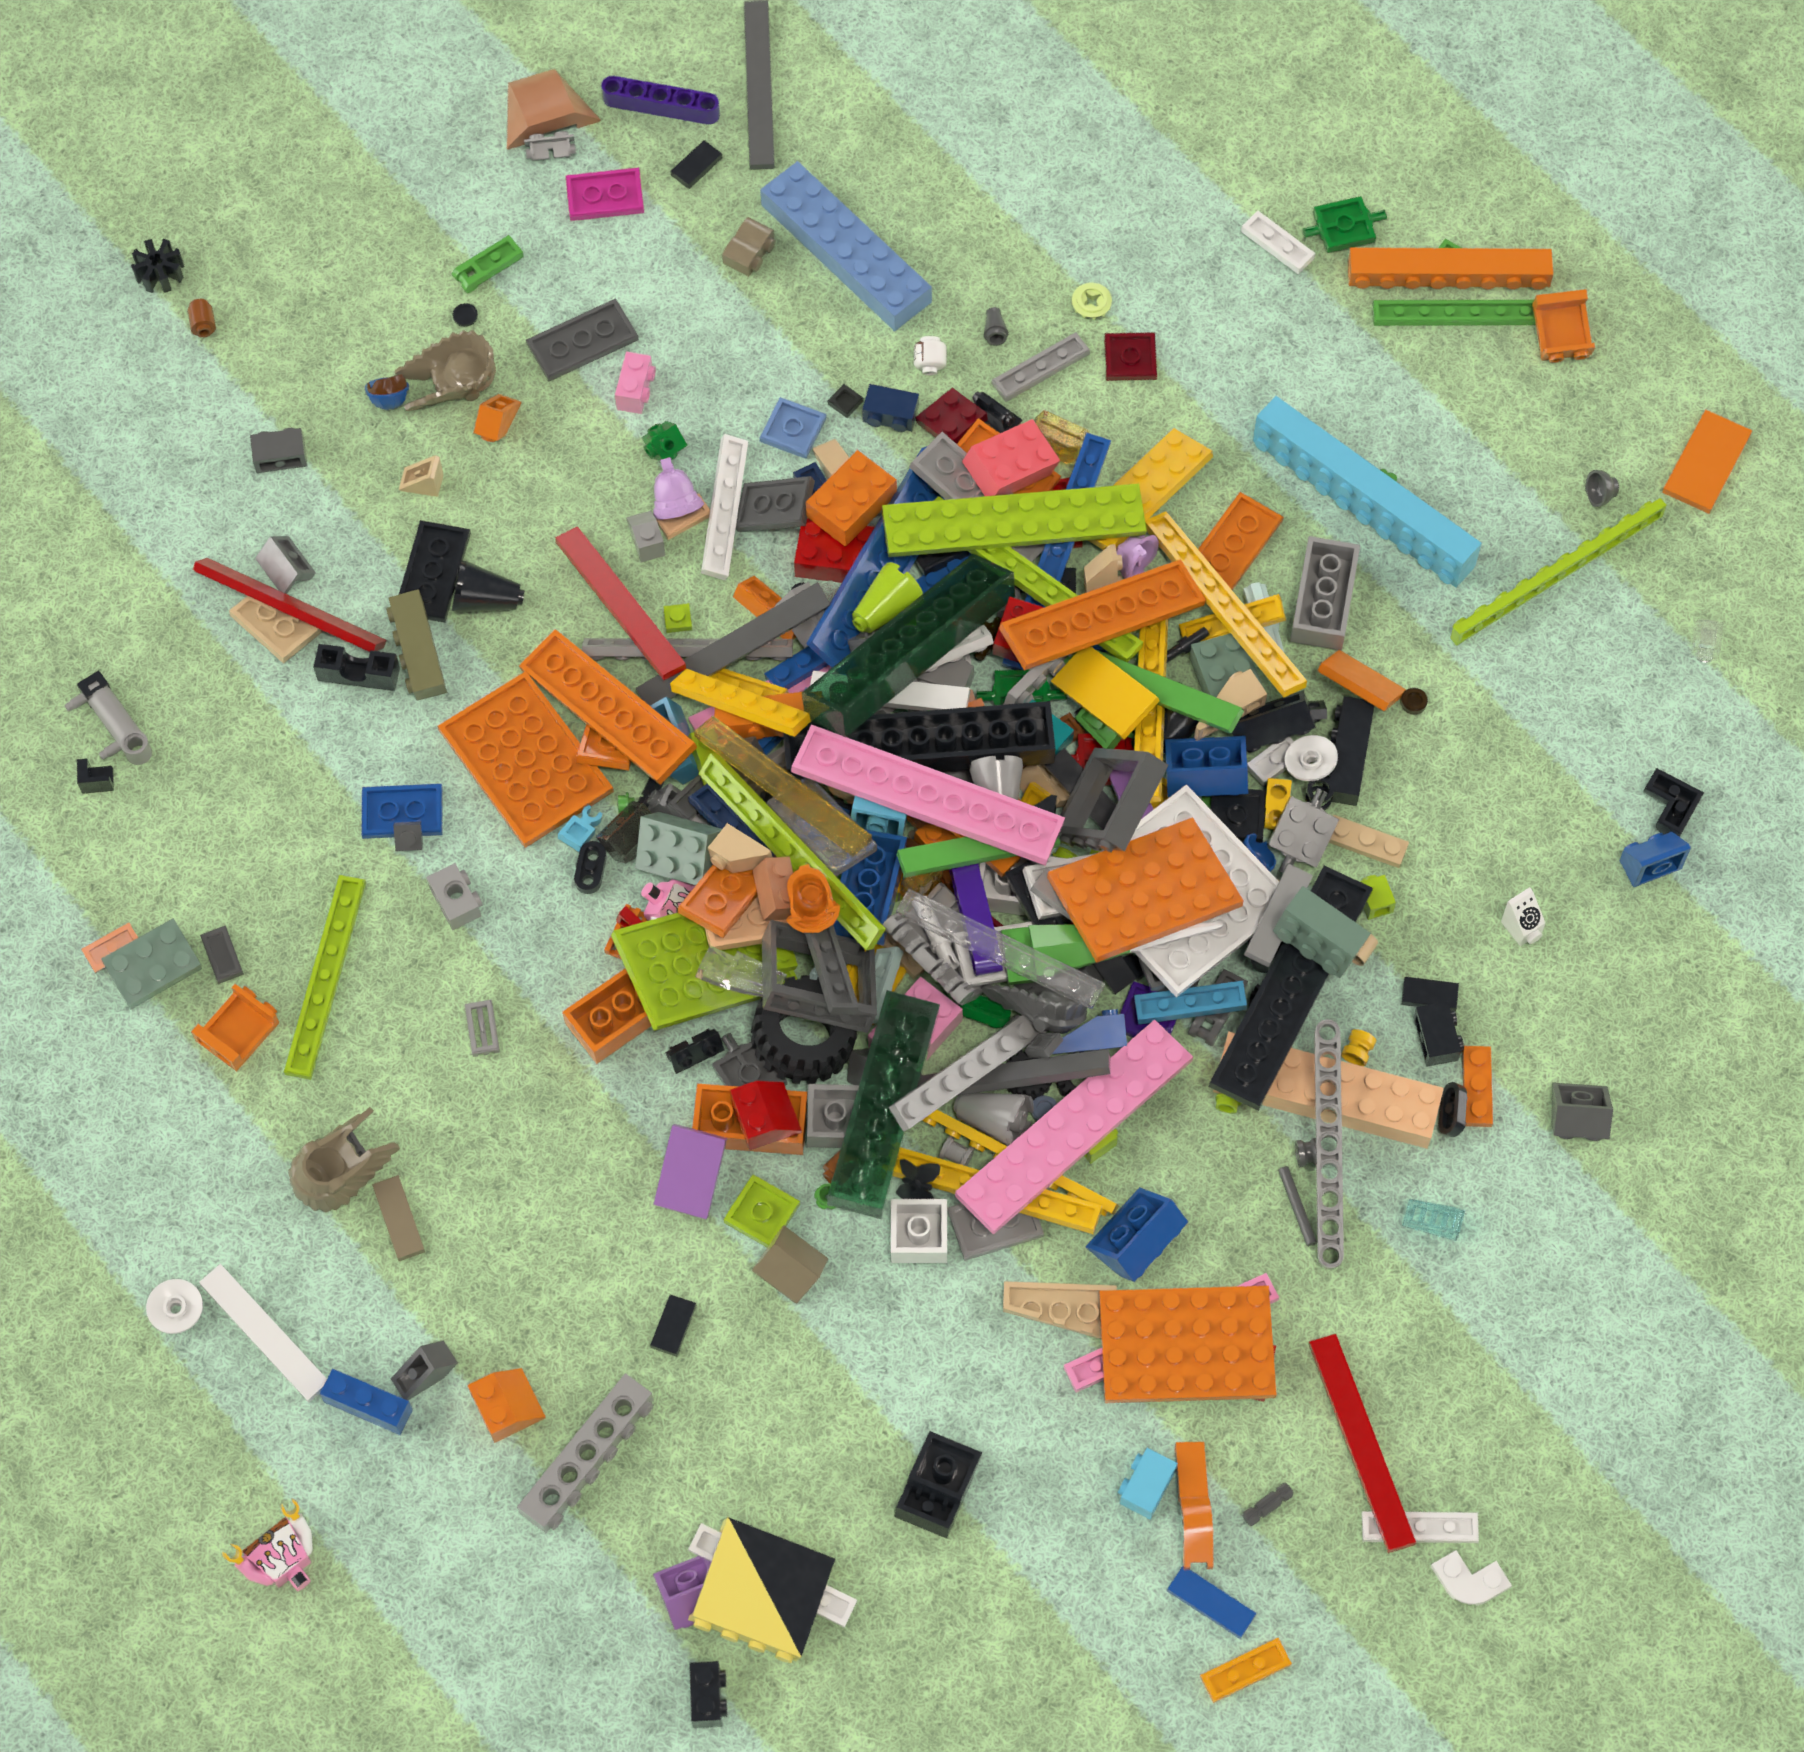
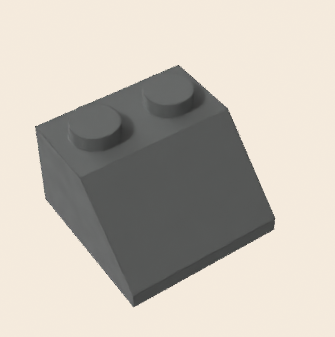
M1552 1082L1551 1125L1554 1136L1563 1139L1581 1137L1591 1141L1610 1140L1613 1106L1608 1086Z

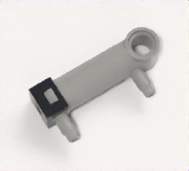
M98 670L77 683L81 694L66 703L65 708L67 711H71L87 702L115 740V742L99 752L101 759L104 760L122 750L131 764L142 765L148 762L152 756V749L146 735L138 728L111 690L109 683ZM142 746L139 750L132 751L134 747Z

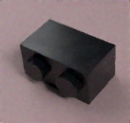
M1448 1001L1416 1007L1413 1018L1426 1067L1459 1061L1461 1052L1464 1051L1462 1036L1457 1035L1455 1026H1457V1016L1455 1010H1450Z

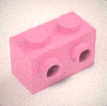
M626 352L615 392L617 410L642 414L644 403H648L650 397V381H654L656 367L652 366L650 355Z

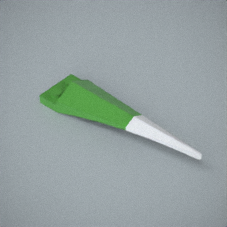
M1199 923L1108 959L1218 930L1224 924ZM1029 925L1028 927L1001 930L1008 985L1037 982L1096 963L1075 925Z

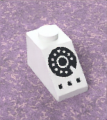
M1530 887L1507 902L1501 923L1520 947L1527 942L1533 944L1538 941L1543 935L1542 931L1545 926V920Z

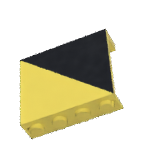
M727 1517L720 1528L721 1536L695 1609L689 1615L688 1620L695 1622L694 1627L700 1630L710 1632L713 1629L721 1632V1637L726 1640L737 1642L739 1639L749 1643L748 1647L754 1651L764 1653L765 1650L773 1652L776 1654L775 1658L783 1662L792 1663V1660L797 1661L802 1658L835 1558Z

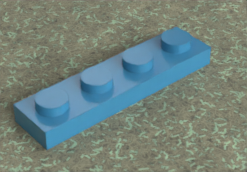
M1243 981L1192 987L1185 990L1178 997L1171 991L1134 995L1138 1024L1151 1023L1154 1020L1160 1022L1247 1010Z

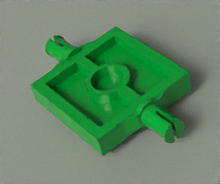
M1362 196L1315 206L1313 214L1317 224L1303 228L1302 231L1304 238L1319 235L1324 242L1327 253L1350 247L1375 243L1376 234L1373 229V222L1387 220V214L1385 209L1371 213L1365 206Z
M994 670V686L992 691H977V699L982 698L983 701H993V705H1003L1008 692L1030 670ZM1047 680L1039 690L1035 689L1032 693L1036 702L1050 701L1051 703V700L1067 699V695L1059 689L1051 690Z

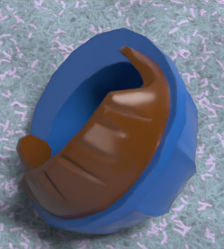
M402 374L372 380L364 388L366 395L373 405L384 410H394V408H398L404 403L407 391L409 390V383L406 382Z

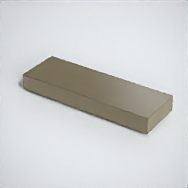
M399 1175L372 1184L398 1261L400 1262L425 1253Z

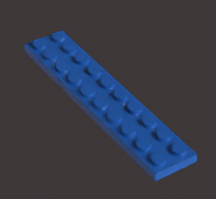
M926 447L921 448V450H920V452L918 453V455H919ZM909 469L889 504L934 501L938 496L944 500L946 499L913 470ZM883 516L879 519L830 602V606L827 607L806 643L839 674L849 675L855 665L847 640L862 632L853 625L852 614L882 567L889 562L896 563L900 566L897 570L905 574L910 571L918 555L888 557Z

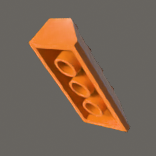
M697 1083L692 1129L727 1138L725 1149L749 1151L731 1102L730 1089L738 1086ZM787 1090L802 1133L750 1151L804 1154L808 1092Z

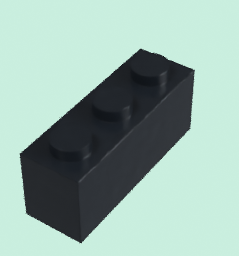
M1304 690L1267 702L1264 706L1240 718L1232 734L1233 736L1246 737V752H1255L1261 746L1270 743H1281L1287 737L1296 734L1299 736L1305 735L1316 728L1314 715Z

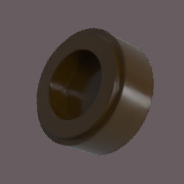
M1409 688L1402 694L1401 707L1408 714L1417 715L1426 709L1428 697L1423 690Z

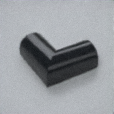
M1658 768L1655 769L1643 793L1666 804L1656 823L1657 831L1663 835L1673 832L1679 837L1704 794L1701 790Z

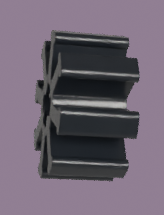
M148 239L144 241L148 254L140 252L138 249H134L132 253L135 265L131 264L135 279L138 284L143 281L145 290L150 293L154 292L155 285L160 281L163 292L167 293L172 290L168 278L177 280L178 283H181L184 278L181 268L185 266L178 248L173 251L171 243L167 239H162V244L157 251L153 240Z

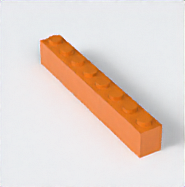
M1350 247L1348 257L1349 286H1356L1357 288L1381 286L1385 289L1393 288L1394 286L1410 289L1418 287H1432L1434 289L1444 287H1457L1459 289H1467L1469 287H1482L1484 289H1493L1495 287H1507L1508 289L1532 287L1533 289L1540 290L1550 287L1552 282V249Z

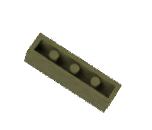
M419 589L389 597L391 607H387L386 610L390 623L395 622L397 630L392 631L396 646L401 645L403 654L399 655L402 670L407 669L409 678L405 679L408 693H414L417 701L448 693Z

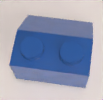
M1673 832L1664 835L1657 833L1646 842L1641 844L1634 842L1627 845L1619 861L1634 888L1681 870L1691 847L1689 843Z

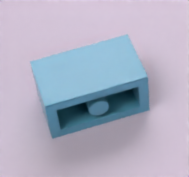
M1146 1448L1143 1455L1138 1453L1131 1466V1469L1134 1470L1131 1479L1125 1478L1119 1488L1118 1494L1122 1495L1120 1504L1151 1520L1176 1472L1178 1463L1149 1448Z

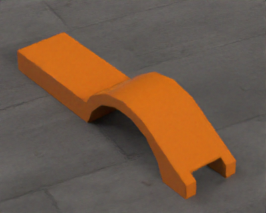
M1176 1442L1175 1459L1176 1463H1178L1176 1469L1178 1499L1182 1508L1184 1530V1570H1190V1563L1205 1562L1207 1569H1213V1519L1208 1496L1204 1442Z

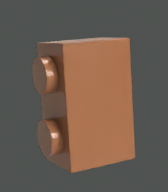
M790 857L764 858L753 869L763 921L785 920L791 915V903L787 891L788 879L793 874Z

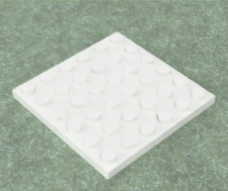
M1187 785L1142 818L1131 840L1193 817L1244 902L1243 907L1201 922L1222 923L1224 925L1221 929L1135 952L1176 997L1254 935L1279 884V881Z

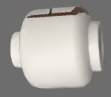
M921 337L920 341L914 345V366L922 370L924 375H936L939 370L944 369L947 361L946 345L940 341L939 337Z

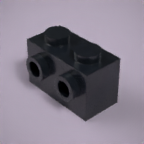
M719 1661L689 1663L691 1722L693 1728L722 1727V1717H727V1699H721V1688H726V1670H720Z

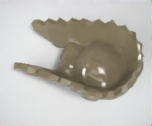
M463 330L459 334L452 332L449 338L442 337L439 343L431 344L429 348L422 349L421 355H413V360L405 361L404 366L395 369V374H402L405 379L425 381L432 377L437 391L404 405L406 411L418 410L424 406H431L455 399L465 398L467 401H474L478 399L481 391L490 386L496 373L492 347L485 340L483 334L477 335L474 330L469 332Z
M371 1107L362 1114L355 1115L343 1125H339L325 1137L308 1142L299 1150L296 1157L292 1159L291 1168L288 1170L290 1184L296 1198L302 1201L304 1205L309 1206L314 1211L322 1210L323 1212H329L332 1209L337 1210L341 1205H348L350 1197L357 1196L359 1189L366 1186L367 1182L375 1177V1171L383 1169V1165L391 1160V1155L400 1150L399 1145L392 1142L377 1148L368 1149L361 1156L356 1153L355 1147L348 1141L347 1136L374 1112Z

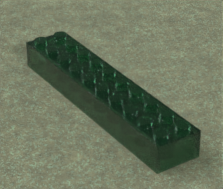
M976 554L970 555L802 692L804 711L809 713L811 721L843 737H847L1004 607L1009 597L1014 598V572Z

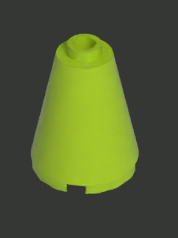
M889 562L882 567L853 612V625L860 632L871 633L923 602V599H920L923 591L918 582L909 572L903 574L897 570L900 567L898 564Z

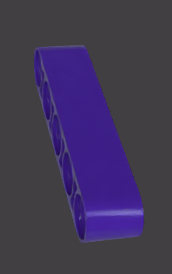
M608 76L601 83L604 104L611 108L706 125L714 124L720 118L718 97L709 92L619 76Z
M979 864L949 869L963 930L968 934L966 942L975 976L1003 971L1002 957Z

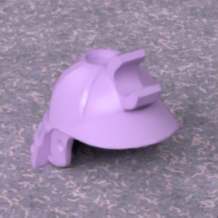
M671 458L662 459L663 471L656 477L654 483L656 501H654L655 508L653 509V514L655 518L670 519L680 517L701 508L704 503L701 497H698L693 488V483L683 470L674 469Z
M1142 535L1140 538L1129 537L1116 548L1117 555H1122V570L1119 571L1124 579L1143 573L1145 567L1153 561L1159 545L1156 536L1150 535L1145 537V535Z

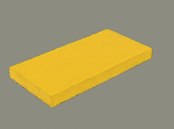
M1093 647L1078 651L1051 680V683L1124 740L1160 701L1155 694Z

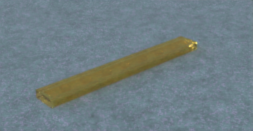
M711 716L694 731V737L854 857L872 841L870 833L716 717Z

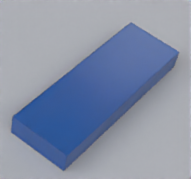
M1184 1565L1167 1589V1592L1239 1639L1242 1638L1257 1614L1193 1571L1184 1570Z

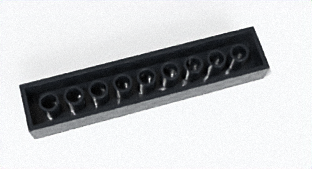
M1050 701L811 719V722L795 737L783 733L787 784L817 782L791 772L794 760L811 725L939 772L970 770L972 761L989 756H996V760H1005L1004 755L1016 756L1022 759L1023 766L1055 763L1056 747Z

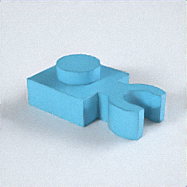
M591 806L584 807L581 819L573 815L558 833V839L579 852L582 845L589 842L595 835L596 829L594 827L601 823L602 813L599 812L596 817H590L588 815L591 812Z

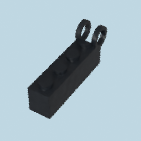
M1344 696L1342 705L1336 706L1334 720L1339 721L1338 729H1332L1330 741L1335 744L1338 761L1330 776L1309 782L1305 802L1311 803L1310 799L1312 800L1314 797L1313 792L1317 791L1318 788L1327 792L1323 801L1326 804L1321 806L1324 811L1330 807L1332 802L1357 806L1375 707L1373 704L1364 699ZM1316 783H1323L1322 786L1312 787Z

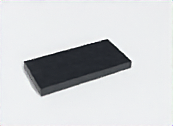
M420 520L399 594L419 589L428 620L446 623L457 583L460 561L464 559L471 531L467 528Z

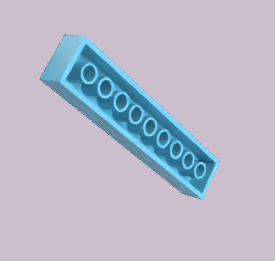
M1275 396L1257 415L1253 442L1259 450L1267 451L1273 455L1280 465L1288 466L1295 471L1298 478L1313 484L1320 494L1328 495L1335 500L1341 509L1349 510L1356 515L1359 522L1364 525H1370L1381 538L1389 539L1397 545L1402 553L1410 554L1417 559L1423 568L1431 569L1438 574L1442 582L1457 588L1475 568L1482 544L1480 541L1279 397Z

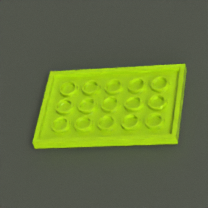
M678 912L617 929L611 934L654 1031L757 1001L763 995L762 949L760 944L710 952L705 928ZM794 970L777 973V982L781 981L783 984L785 978L795 976V979L798 978Z

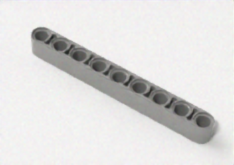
M1326 1019L1318 1023L1314 1034L1317 1258L1323 1268L1332 1270L1340 1266L1344 1257L1341 1045L1338 1024L1333 1020ZM1323 1027H1330L1334 1030L1335 1037L1331 1040H1324L1321 1038L1319 1031ZM1323 1055L1333 1056L1336 1062L1335 1065L1331 1068L1323 1067L1320 1063V1058ZM1324 1082H1331L1336 1087V1092L1330 1096L1324 1095L1320 1090V1086ZM1324 1110H1332L1336 1114V1120L1333 1123L1328 1124L1322 1121L1320 1115ZM1327 1137L1333 1138L1337 1144L1336 1149L1330 1152L1325 1151L1321 1146V1141ZM1331 1165L1335 1167L1337 1176L1330 1180L1324 1178L1321 1173L1324 1166ZM1326 1193L1334 1194L1338 1200L1337 1205L1331 1208L1326 1207L1322 1203L1323 1195ZM1326 1221H1333L1337 1224L1338 1232L1335 1235L1329 1236L1323 1232L1322 1225ZM1327 1249L1335 1250L1338 1253V1261L1333 1264L1325 1262L1322 1256L1323 1252Z

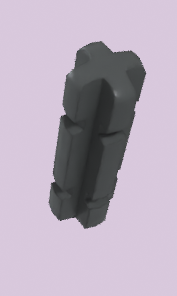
M1286 1482L1282 1483L1276 1488L1275 1492L1271 1491L1256 1502L1254 1508L1250 1507L1244 1511L1242 1516L1249 1526L1255 1525L1260 1521L1261 1516L1263 1518L1281 1506L1282 1501L1286 1502L1293 1497L1294 1492Z

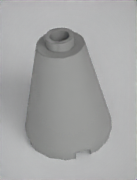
M1004 755L1005 760H996V756H989L971 762L970 773L975 785L1016 800L1019 799L1023 771L1021 758Z
M973 1093L958 1096L954 1103V1112H956L958 1119L1006 1146H1009L1031 1126V1122L1027 1121L1028 1112L1033 1113L1034 1104L1032 1097L1025 1094Z

